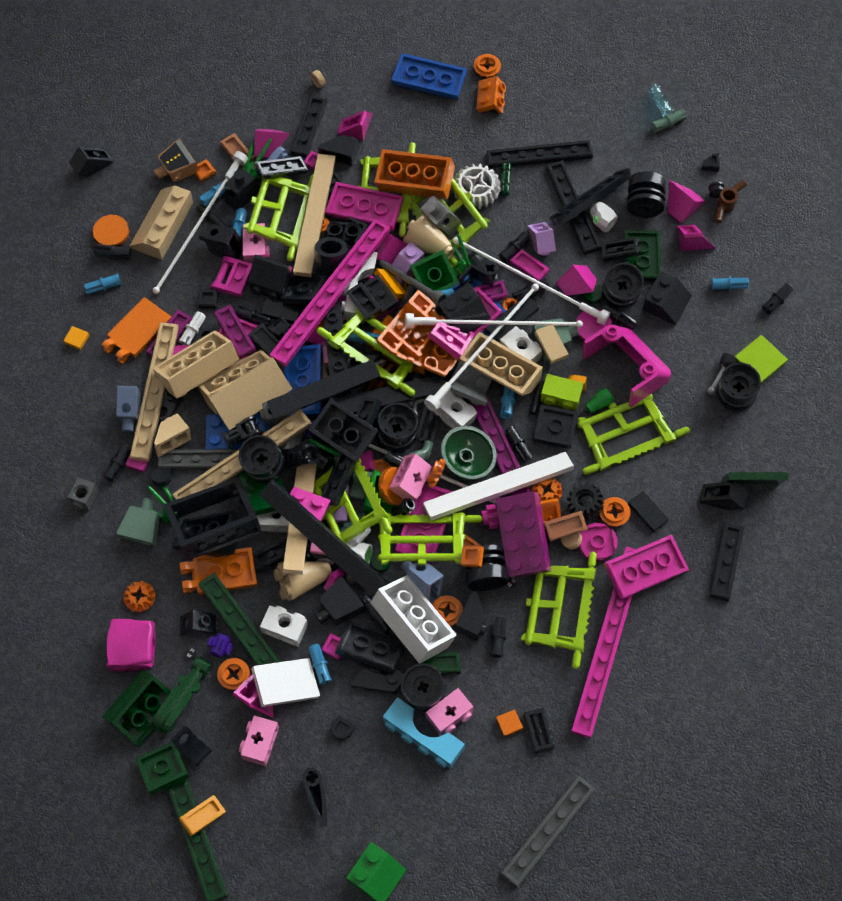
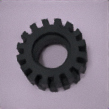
M582 482L578 483L580 487L573 486L574 491L570 490L569 495H567L571 513L582 511L583 517L586 520H589V516H592L594 519L596 518L595 513L599 515L601 513L600 509L603 510L604 508L602 493L593 483L589 485V482H585V486L582 485ZM583 496H591L593 498V502L588 506L582 507L578 504L579 499Z

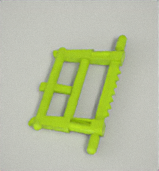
M411 142L409 144L408 152L415 153V143ZM366 156L364 159H360L363 172L361 186L358 187L379 191L377 187L368 186L370 167L378 168L380 157L370 158ZM403 194L404 202L396 222L401 223L399 236L402 238L406 236L407 224H409L408 210L411 208L410 203L412 202L410 198L413 197L408 194Z
M314 174L310 176L308 185L296 183L291 179L283 177L263 179L258 196H253L251 203L255 205L250 221L243 228L247 229L249 234L254 233L290 247L287 254V261L290 262L293 261L295 252L298 250L299 237L301 236ZM269 184L282 188L277 203L264 200ZM288 191L304 196L293 235L277 231ZM261 207L275 210L270 228L256 224Z
M452 178L451 188L459 199L450 207H448L443 199L440 200L453 213L462 205H465L476 220L475 223L466 229L462 224L456 229L462 241L467 243L481 229H487V223L490 221L487 218H483L471 201H469L473 198L470 192L465 194ZM412 195L413 197L410 198L412 201L410 209L413 210L412 215H415L417 220L423 214L418 204L427 197ZM455 244L456 248L458 249L460 245ZM452 255L448 260L455 268L454 264L458 260Z
M357 309L355 311L356 315L346 324L342 325L343 329L335 336H332L330 332L322 327L317 329V333L326 340H329L328 343L331 346L344 350V354H349L350 358H355L356 362L364 363L370 359L345 343L352 333L373 346L375 350L382 352L400 365L396 372L391 374L376 364L381 378L387 379L388 384L394 389L400 388L409 396L415 395L414 389L402 383L407 373L412 372L415 364L389 353L374 338L358 328L363 320L381 332L387 326L375 318L366 320Z
M652 394L633 407L629 406V402L619 406L615 402L611 403L607 411L587 419L584 417L578 418L577 427L583 430L588 448H592L597 464L585 467L582 472L584 475H589L598 471V469L604 471L614 463L621 464L622 461H628V458L634 459L635 455L640 456L641 453H647V450L653 451L654 447L660 448V445L663 443L666 445L676 441L677 438L688 434L690 428L683 427L672 433L663 420L664 416L652 401ZM643 404L649 416L627 424L621 413ZM614 416L620 427L596 436L591 425ZM653 422L660 437L611 457L607 456L601 443Z
M361 459L357 461L354 470L374 511L359 520L346 491H344L339 505L328 507L322 521L327 520L331 531L344 543L365 532V529L379 522L385 533H392V527L388 519H386L389 516L380 505L381 499L378 498V493H375V487H372L373 482H370V477L367 476L368 472L364 471L365 466H361ZM333 468L315 480L314 494L322 495L321 489L326 486ZM344 505L353 525L340 532L332 514Z
M387 513L389 517L386 519H388L390 525L394 523H453V536H391V533H385L379 522L380 535H378V538L380 540L381 554L377 558L381 561V565L394 561H418V565H426V561H455V563L461 564L463 543L466 537L463 534L465 522L480 523L483 521V517L481 515L465 516V513H453L452 516L446 515L431 521L429 516L424 514L419 516L416 514L412 516L409 514L405 516L402 514L391 516V513ZM419 543L418 553L390 554V544ZM425 543H453V553H426Z
M595 552L589 554L588 568H569V565L551 566L552 572L536 574L532 599L527 598L526 606L530 607L527 630L522 635L521 641H525L526 645L535 643L553 647L554 649L560 647L575 651L572 660V668L574 669L580 667L581 653H584V635L588 631L586 629L589 624L587 620L590 617L588 613L591 611L589 606L592 604L590 599L593 597L591 592L594 590L592 582H594L596 575L595 564L597 554ZM544 576L558 577L555 601L540 600ZM566 579L584 581L575 638L557 635ZM538 608H553L549 634L534 633Z

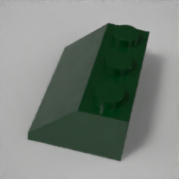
M142 669L102 718L139 747L155 729L152 726L154 716L171 691L153 674Z

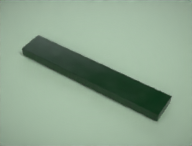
M215 573L198 583L200 589L257 666L280 662Z
M187 779L168 787L179 820L181 816L195 808L196 803ZM179 821L206 901H218L228 897L205 828L191 837Z

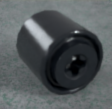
M335 237L323 238L317 241L314 247L316 274L327 275L329 279L347 255L346 242Z

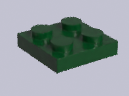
M169 742L135 758L150 795L189 778L178 749L173 742Z

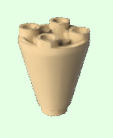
M425 213L416 221L412 220L408 224V232L403 239L404 243L408 245L412 242L429 255L444 250L448 259L453 255L454 248Z
M305 561L303 575L283 573L284 562H280L277 569L274 570V577L280 583L281 588L279 592L282 600L287 599L291 601L325 582L332 571L328 562Z

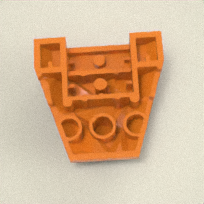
M417 290L377 338L376 342L389 353L445 377L458 359L428 337L435 325H414L413 329L405 328V313H413L414 317L445 320L443 316L440 317L434 308L436 306L433 301L420 290Z

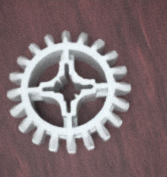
M474 164L471 167L466 165L465 170L460 169L459 173H456L454 180L465 194L467 193L466 190H468L473 196L469 201H471L474 207L478 206L481 209L483 205L487 208L488 203L493 204L494 199L498 198L500 180L498 175L494 174L493 169L488 170V166L483 168L481 164L478 167H475Z

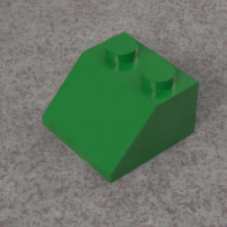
M370 842L346 879L349 884L372 900L386 901L407 870L387 852Z

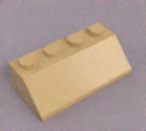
M177 186L161 189L129 247L162 260L193 205L191 191Z
M214 330L152 369L167 391L175 398L186 395L191 389L199 387L209 378L217 376L225 368L233 366L240 359L232 341Z
M478 332L458 360L466 363L488 336ZM493 339L469 364L470 367L521 396L531 393L542 378V366Z
M259 350L234 363L233 366L220 371L217 376L204 381L198 389L209 408L215 414H218L208 397L270 357L264 351Z

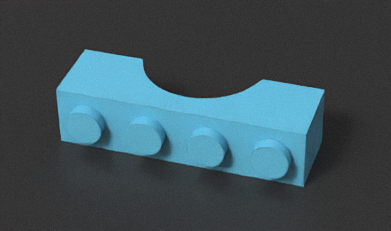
M397 697L383 716L384 726L391 732L397 731L400 733L401 738L409 744L413 742L418 746V750L422 754L433 756L435 758L434 761L441 767L445 768L447 766L451 769L465 749V744L448 732L439 737H427L421 734L413 723L414 708Z

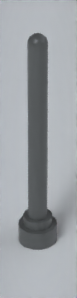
M379 261L381 267L429 296L430 300L437 307L439 302L447 298V295L442 291H433L387 261Z

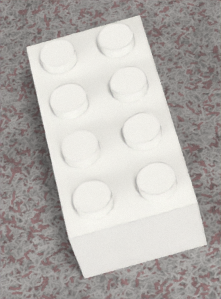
M408 575L378 589L370 602L419 664L446 650L457 636Z

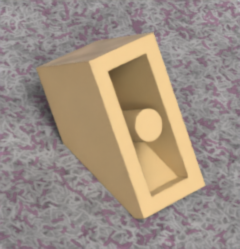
M178 413L160 423L154 442L158 457L191 440L190 429Z

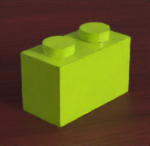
M547 374L540 402H544L549 406L556 405L563 409L577 411L584 383Z

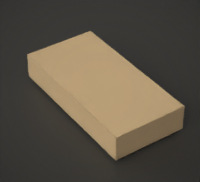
M553 324L535 330V334L551 364L568 358L569 354Z

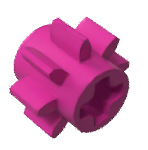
M495 504L486 505V510L481 511L483 525H488L489 529L499 528V517Z

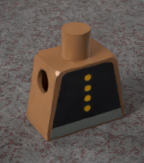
M180 138L159 154L158 158L162 166L154 170L159 180L169 175L173 182H177L195 174L196 171H200Z

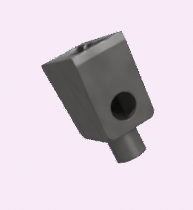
M432 196L421 207V210L432 222L449 236L462 223L435 196ZM449 218V221L447 223L443 221L444 219Z

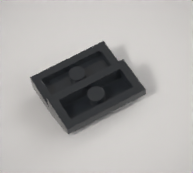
M376 275L365 284L360 282L346 292L366 320L376 318L399 305L398 300L379 275Z

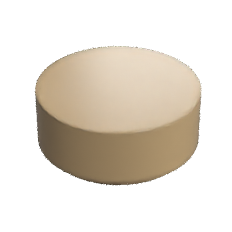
M315 70L311 73V79L318 88L326 85V81L320 71Z
M580 533L561 538V542L566 548L573 550L580 546L582 536Z

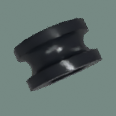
M713 182L708 186L710 197L718 198L721 191L725 187L723 182Z

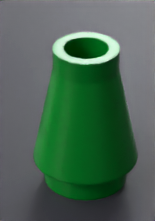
M606 388L600 389L585 407L592 414L611 405L614 398Z

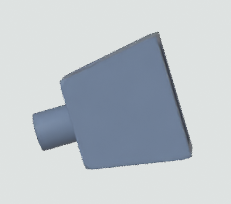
M137 386L117 387L116 415L122 423V432L132 433L134 424L138 422L143 395Z
M405 561L402 564L401 568L406 572V575L409 576L431 604L440 597L444 576L428 562H426V565H418V561L416 563Z

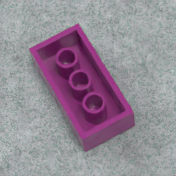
M533 491L497 498L496 504L508 577L519 578L552 572L539 494Z

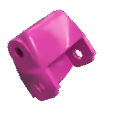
M132 619L110 620L107 637V669L113 672L151 670L154 666L155 623Z

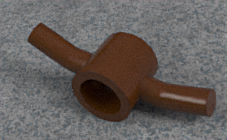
M744 180L732 188H725L721 191L717 203L716 223H722L724 212L734 210L738 198L737 192L747 186Z

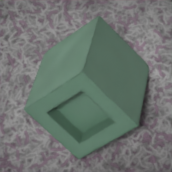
M354 470L350 497L365 500L366 493ZM372 472L367 473V476H369L370 479Z

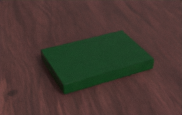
M624 230V239L638 237L639 256L624 258V263L635 265L641 271L644 281H656L662 271L660 231Z
M246 472L239 473L238 478L256 516L276 511L258 495L268 483H259L253 480ZM279 476L274 481L286 490Z
M729 472L722 477V482L781 484L788 480V473Z

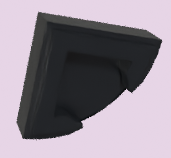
M720 153L712 154L705 159L701 170L719 171Z

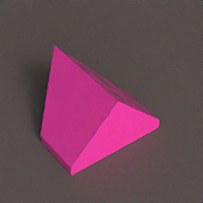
M364 110L342 119L337 134L339 136H352L363 141L373 113Z
M269 129L256 130L254 158H258L268 139L271 138L272 141L262 159H268L283 144L290 133Z
M669 180L668 214L681 224L701 207L705 200L693 190Z
M696 225L677 226L681 251L717 249L703 236V233Z
M388 233L377 248V260H385L393 264L397 255L407 244Z
M572 265L556 282V285L566 296L594 292L597 279L587 266Z
M252 674L234 691L233 695L249 707L273 718V705L261 707Z

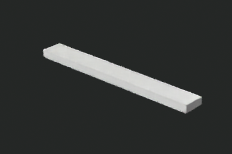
M566 452L423 502V507L432 521L574 470V465Z

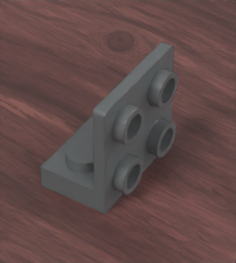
M460 360L458 361L450 380L465 363ZM468 365L451 384V392L458 398L462 399L465 397L475 405L480 406L482 404L486 406V392L492 379Z

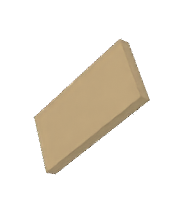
M270 357L208 397L227 429L231 430L243 419L263 409L262 403L288 393L292 390V387L274 358Z

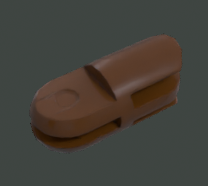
M386 360L380 365V367L391 374L396 372V364L390 360ZM380 377L364 384L361 389L369 391L386 387L388 380Z

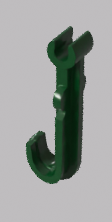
M198 656L195 658L190 673L187 676L182 675L178 678L179 686L173 688L156 712L152 723L153 728L166 735L170 733L176 724L175 721L192 699V693L200 691L199 681L202 676L206 677L209 674L211 663Z

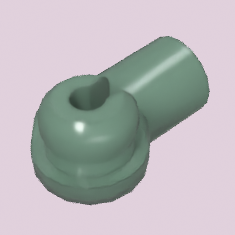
M424 441L423 448L411 452L410 455L417 454L427 461L432 451L433 442Z

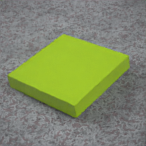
M762 335L735 356L737 363L750 364L758 371L761 383L788 361Z

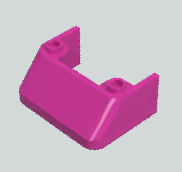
M608 325L584 341V360L609 343L615 342L640 367L639 374L644 381L631 389L630 407L642 401L670 380V369L628 328Z

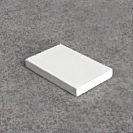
M310 658L252 667L261 707L317 699L320 696Z

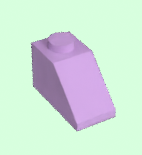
M546 222L528 225L534 250L538 254L545 256L556 251L553 229Z
M411 242L397 255L392 265L410 276L412 273L410 265L423 259L424 252ZM394 275V277L397 279L400 285H402L405 282Z

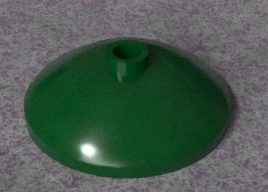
M459 426L450 430L443 438L440 447L441 458L445 460V467L453 475L464 480L473 481L484 478L492 471L496 463L497 454L492 440L486 433L472 426Z

